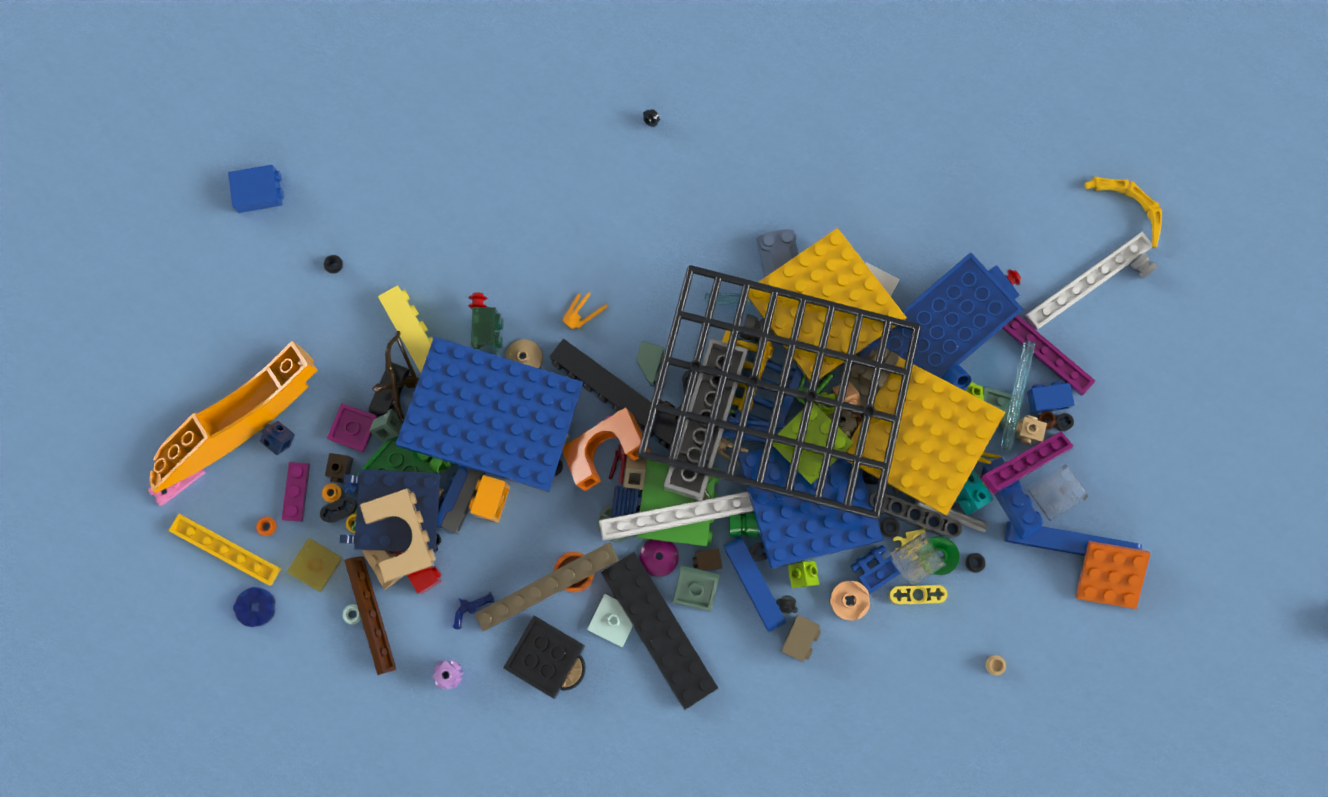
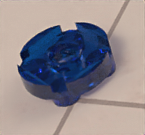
M251 587L244 590L237 597L233 610L236 618L243 625L260 627L269 623L274 617L276 602L274 596L268 590ZM258 602L259 611H251L252 603L256 604Z

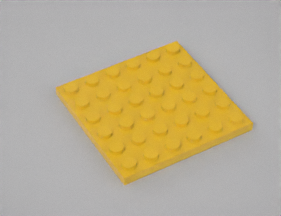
M838 228L759 281V283L906 320L907 318ZM750 288L748 299L762 318L765 319L771 294ZM778 296L770 327L775 335L790 339L799 301ZM806 303L798 341L819 346L827 308ZM835 310L826 348L847 353L856 315ZM863 318L855 355L881 337L883 322ZM795 349L793 360L810 381L816 353ZM824 356L819 380L845 361Z
M899 357L895 366L904 368L906 360ZM913 364L887 484L947 516L1004 417L1005 412ZM893 373L889 375L884 386L875 397V410L894 415L902 380L901 375ZM871 417L862 457L884 462L892 422ZM861 423L851 438L854 444L846 453L855 454ZM860 465V469L880 479L882 470Z

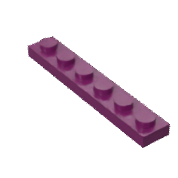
M1017 315L1002 328L1065 383H1070L1071 388L1080 396L1084 395L1094 384L1095 380L1020 316Z
M1059 432L984 474L981 480L995 494L1068 452L1074 446L1062 432Z

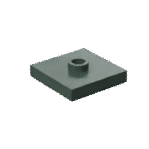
M681 565L673 603L711 612L720 575Z

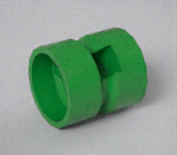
M754 512L729 516V537H740L742 534H745L746 537H757L758 525Z

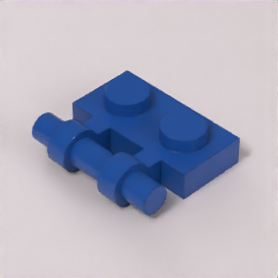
M884 545L878 548L874 547L870 550L869 554L863 558L859 557L850 566L854 573L859 569L863 571L864 574L859 576L858 579L868 590L869 594L902 573L892 556L885 560L882 557V554L887 551ZM875 559L878 564L869 569L867 564Z

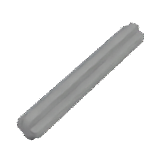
M916 500L915 505L939 513L938 511ZM951 508L947 517L957 520L960 524L980 532L987 530L988 523L971 515L967 516L966 513Z

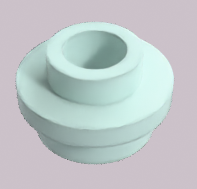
M351 604L344 609L343 619L346 623L357 624L361 621L357 605ZM352 611L356 612L355 618H351L350 613Z

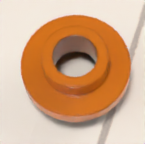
M271 517L261 518L256 525L257 532L262 536H271L277 528L276 521ZM269 523L270 528L265 530V524Z

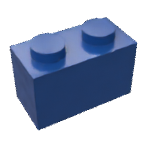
M1063 381L1051 383V386L1037 384L1027 391L1031 414L1069 409L1075 405L1070 383L1063 384Z

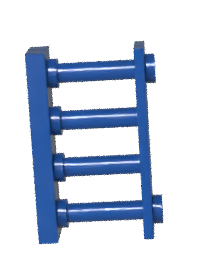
M768 360L765 366L782 373L783 366ZM799 366L796 369L792 368L790 370L789 379L792 380L790 385L787 386L788 388L797 390L803 375ZM762 377L760 379L761 381L777 384ZM754 395V403L773 410L774 402ZM784 395L785 398L778 420L780 424H783L794 398L792 396ZM739 406L735 407L732 415L735 419H739L741 416V412L738 410ZM749 413L748 420L770 422Z

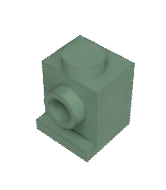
M390 409L387 414L373 420L369 431L380 441L385 442L399 435L403 423L398 418V415Z

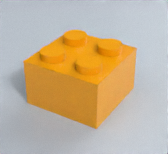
M483 475L482 479L477 481L475 487L477 494L475 498L471 499L469 505L470 513L478 518L499 523L510 486L505 481Z

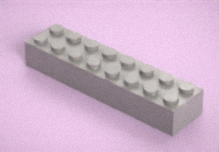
M710 338L702 365L721 370L728 343ZM735 346L729 372L741 375L748 349ZM699 373L688 412L710 416L719 381L718 377ZM727 380L717 419L727 421L738 382ZM686 419L676 459L698 464L707 424ZM715 427L705 467L712 468L724 431L722 428ZM670 466L664 490L702 502L709 476Z

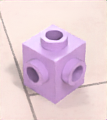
M454 660L440 661L433 670L435 673L432 677L436 680L434 683L443 690L445 688H456L463 679L461 676L464 672L460 669L461 665ZM445 671H448L450 674L447 679L443 677Z

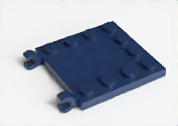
M360 469L359 475L344 474L345 483H359L355 535H340V543H354V550L405 552L412 542L410 525L400 517H389L366 524L360 504L409 489L416 496L417 503L414 505L416 511L421 512L423 518L421 526L423 530L427 531L429 536L428 548L429 550L433 549V552L436 553L441 473Z

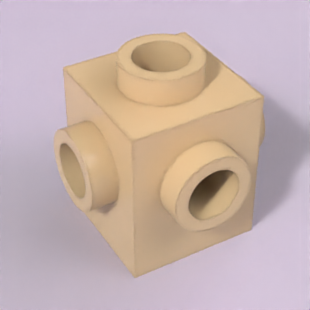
M1034 416L1023 417L1015 423V439H1019L1020 443L1032 445V443L1037 445L1043 442L1047 423L1038 421V418Z

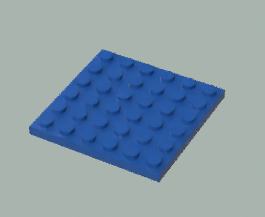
M774 446L771 449L764 482L785 487L790 463ZM763 449L739 454L738 461L743 477L756 480ZM837 459L829 467L822 497L844 503L852 468L851 463ZM859 469L852 505L873 510L861 470ZM797 471L793 490L814 495L818 479L810 484ZM746 486L770 569L883 541L877 519Z

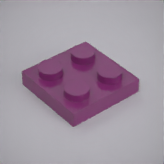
M341 403L327 439L364 453L372 435L369 431L372 422L378 416Z

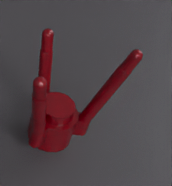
M619 444L618 450H615V458L609 479L613 478L619 459L621 461L619 483L623 484L627 455L622 445Z

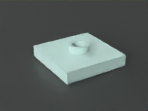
M604 594L587 630L623 648L633 625L619 602Z

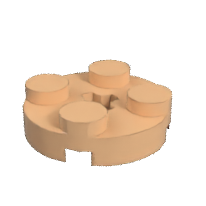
M845 581L834 587L829 603L833 612L839 618L853 621L862 618L868 612L870 598L868 590L861 583ZM852 595L855 604L846 605L845 597Z

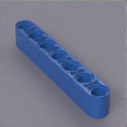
M1010 521L1006 523L1004 541L1008 543L1082 556L1086 554L1089 541L1142 550V544L1043 526H1041L1039 532L1021 539Z

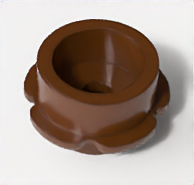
M1044 411L1038 416V421L1047 423L1046 430L1052 429L1057 424L1055 415L1050 411Z

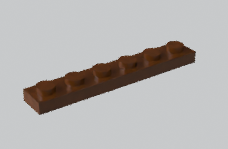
M364 556L348 558L344 561L377 675L397 670Z

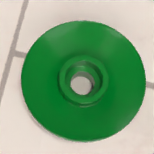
M937 536L923 543L920 548L919 558L922 566L928 572L935 575H945L957 567L960 554L953 541L946 537ZM942 551L944 555L937 556L936 552Z

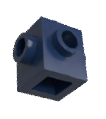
M276 421L263 428L260 442L275 455H279L290 448L295 434L281 422Z

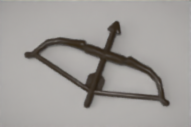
M396 331V336L387 344L385 351V370L388 371L389 384L379 385L377 383L372 390L381 393V390L391 389L392 403L398 418L403 423L405 417L401 409L398 387L406 385L407 388L414 387L415 391L419 378L416 377L400 340L401 333ZM395 341H397L412 375L407 376L405 381L400 382L396 380L390 354Z

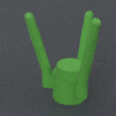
M831 372L817 386V395L832 379L833 375ZM804 373L801 377L797 390L807 392V387H805V389L802 390L806 379ZM796 398L797 401L805 405L803 399Z

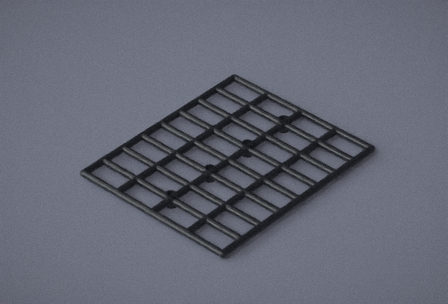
M689 265L681 288L641 439L638 457L864 517L879 519L921 325ZM693 274L714 279L705 316L684 311ZM722 281L742 286L733 324L712 319ZM750 288L771 294L762 331L741 326ZM778 296L799 301L790 339L769 333ZM806 303L827 308L819 346L798 341ZM835 310L856 315L847 353L826 348ZM863 318L884 323L876 361L855 356ZM681 319L702 324L692 362L672 357ZM892 325L912 330L904 368L883 363ZM710 326L731 332L721 370L701 364ZM738 334L759 339L749 377L729 372ZM767 341L788 346L779 385L761 381L758 377ZM795 349L816 353L807 392L787 387ZM824 356L845 361L836 400L819 396L816 392ZM853 363L874 368L865 407L844 402ZM669 365L684 368L690 372L681 409L659 404ZM881 371L902 376L894 415L877 411L874 407ZM699 373L719 378L709 417L688 412ZM727 380L747 386L739 424L717 419ZM756 388L777 393L767 432L746 427ZM784 395L803 399L805 402L797 439L775 434ZM814 402L834 407L825 447L804 442ZM842 410L861 414L863 418L855 454L833 449ZM657 412L678 417L668 457L647 452ZM871 417L892 422L884 462L862 457ZM686 419L707 424L698 464L676 459ZM715 427L736 432L727 472L705 467ZM744 434L765 440L756 480L734 474ZM773 442L794 447L785 487L764 482ZM802 449L823 455L814 495L793 490ZM831 457L853 462L844 503L822 497ZM860 465L882 470L873 510L852 505Z

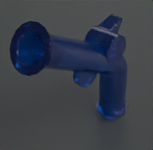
M490 592L488 595L472 602L459 598L461 606L455 613L453 628L456 630L462 628L464 613L474 614L476 608L490 602L495 603L492 593Z

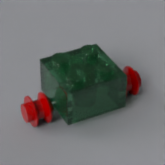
M472 293L468 297L472 300V303L468 305L472 309L471 346L483 352L499 354L500 348H503V337L500 336V330L504 328V320L501 319V314L498 313L496 307H487L484 304V301L488 298L483 293Z

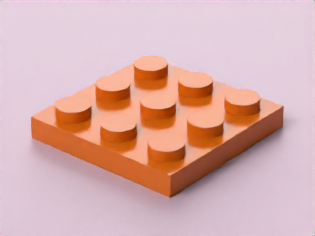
M1089 541L1075 595L1076 598L1137 609L1151 553L1146 550Z

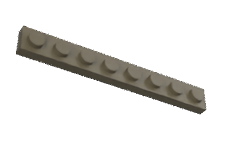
M606 543L476 612L475 616L482 631H486L614 564L619 559L611 543Z

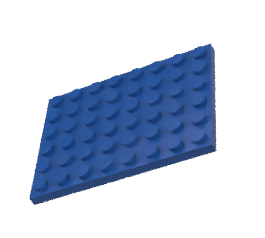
M434 337L396 441V446L549 492L583 382Z

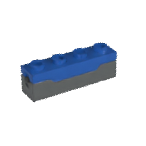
M457 465L459 466L457 473H453L449 482L451 486L448 491L444 492L441 499L443 504L438 510V526L459 534L469 512L471 499L475 498L477 490H475L477 481L482 479L485 473Z

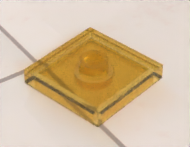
M308 538L287 572L315 590L322 592L343 558Z

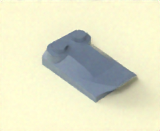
M783 229L767 232L756 239L765 277L799 254L796 235L793 230Z

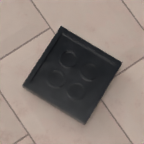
M534 615L503 668L555 699L586 645Z

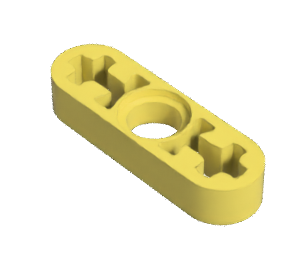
M941 585L897 586L889 591L888 596L893 604H933L944 602L947 599V590ZM906 589H909L908 597H901L900 601L893 597L897 590H899V593H907ZM915 589L923 592V598L920 601L913 598V591ZM936 589H938L939 592H942V596L937 600L936 596L928 597V593L936 592Z

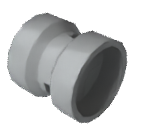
M1146 253L1130 265L1133 269L1140 270L1139 275L1142 279L1158 267L1155 262H1149V256Z

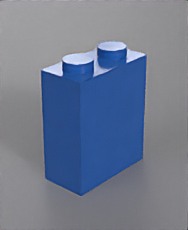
M273 165L228 172L232 207L238 213L283 206L284 192L280 188L282 176L280 171Z

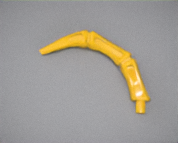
M1094 176L1092 181L1084 182L1085 189L1094 188L1095 191L1112 190L1120 194L1124 193L1126 196L1135 199L1142 206L1151 221L1152 247L1157 248L1162 225V209L1159 208L1158 202L1145 194L1134 181L1129 182L1128 179H1108Z

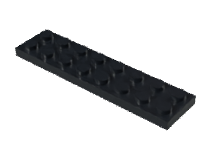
M635 551L601 572L603 578L683 710L688 709L717 690L716 683Z

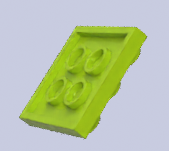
M815 403L812 406L804 442L825 447L831 419ZM803 410L777 435L797 439ZM838 427L833 449L846 452L854 442ZM773 442V446L791 464L794 447ZM802 449L797 471L810 484L814 483L819 477L823 455ZM831 457V461H830L829 467H830L838 458Z

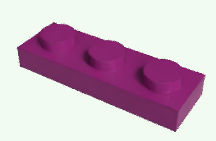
M289 462L281 519L283 521L303 522L310 464Z

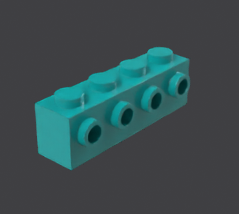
M973 469L968 478L969 480L966 481L957 497V501L967 516L994 500L975 469Z

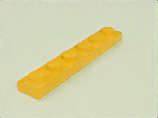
M182 514L177 515L168 530L269 586H272L282 569Z

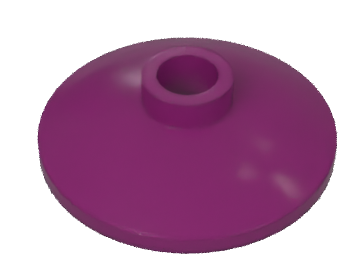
M650 539L643 545L640 551V561L647 573L652 576H666L678 564V550L672 542ZM657 553H661L663 555V558L661 560H657L655 558V555Z

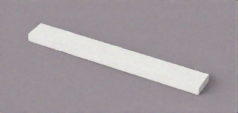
M1141 232L1024 317L1037 331L1152 248L1151 241Z
M748 492L702 500V502L696 501L599 520L602 539L607 541L754 511Z

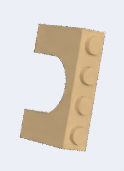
M409 489L360 504L366 524L389 517H400L410 525L412 530L411 545L403 554L379 562L385 582L434 566L433 561L436 560L433 549L429 550L427 542L430 541L428 533L421 526L423 522L421 512L416 511L414 505L417 503L416 496Z

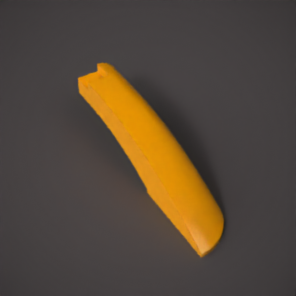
M291 341L266 367L248 382L197 414L193 413L163 442L153 459L155 461L154 469L150 471L152 491L157 493L204 469L243 444L274 420L309 387L306 381L318 371L313 364V358L302 347Z

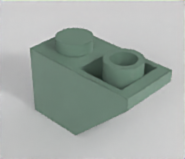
M642 341L637 355V364L648 384L654 387V383L657 382L659 375V366L662 364L664 347Z

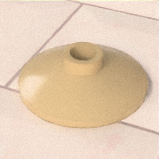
M522 339L513 342L508 347L505 358L540 368L543 354L535 342ZM522 353L526 354L525 359H520Z

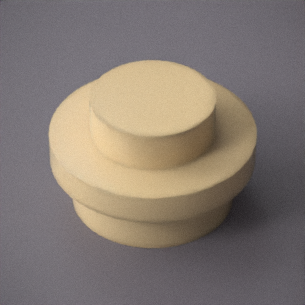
M993 655L986 660V669L990 674L998 676L1005 672L1006 662L1001 656Z

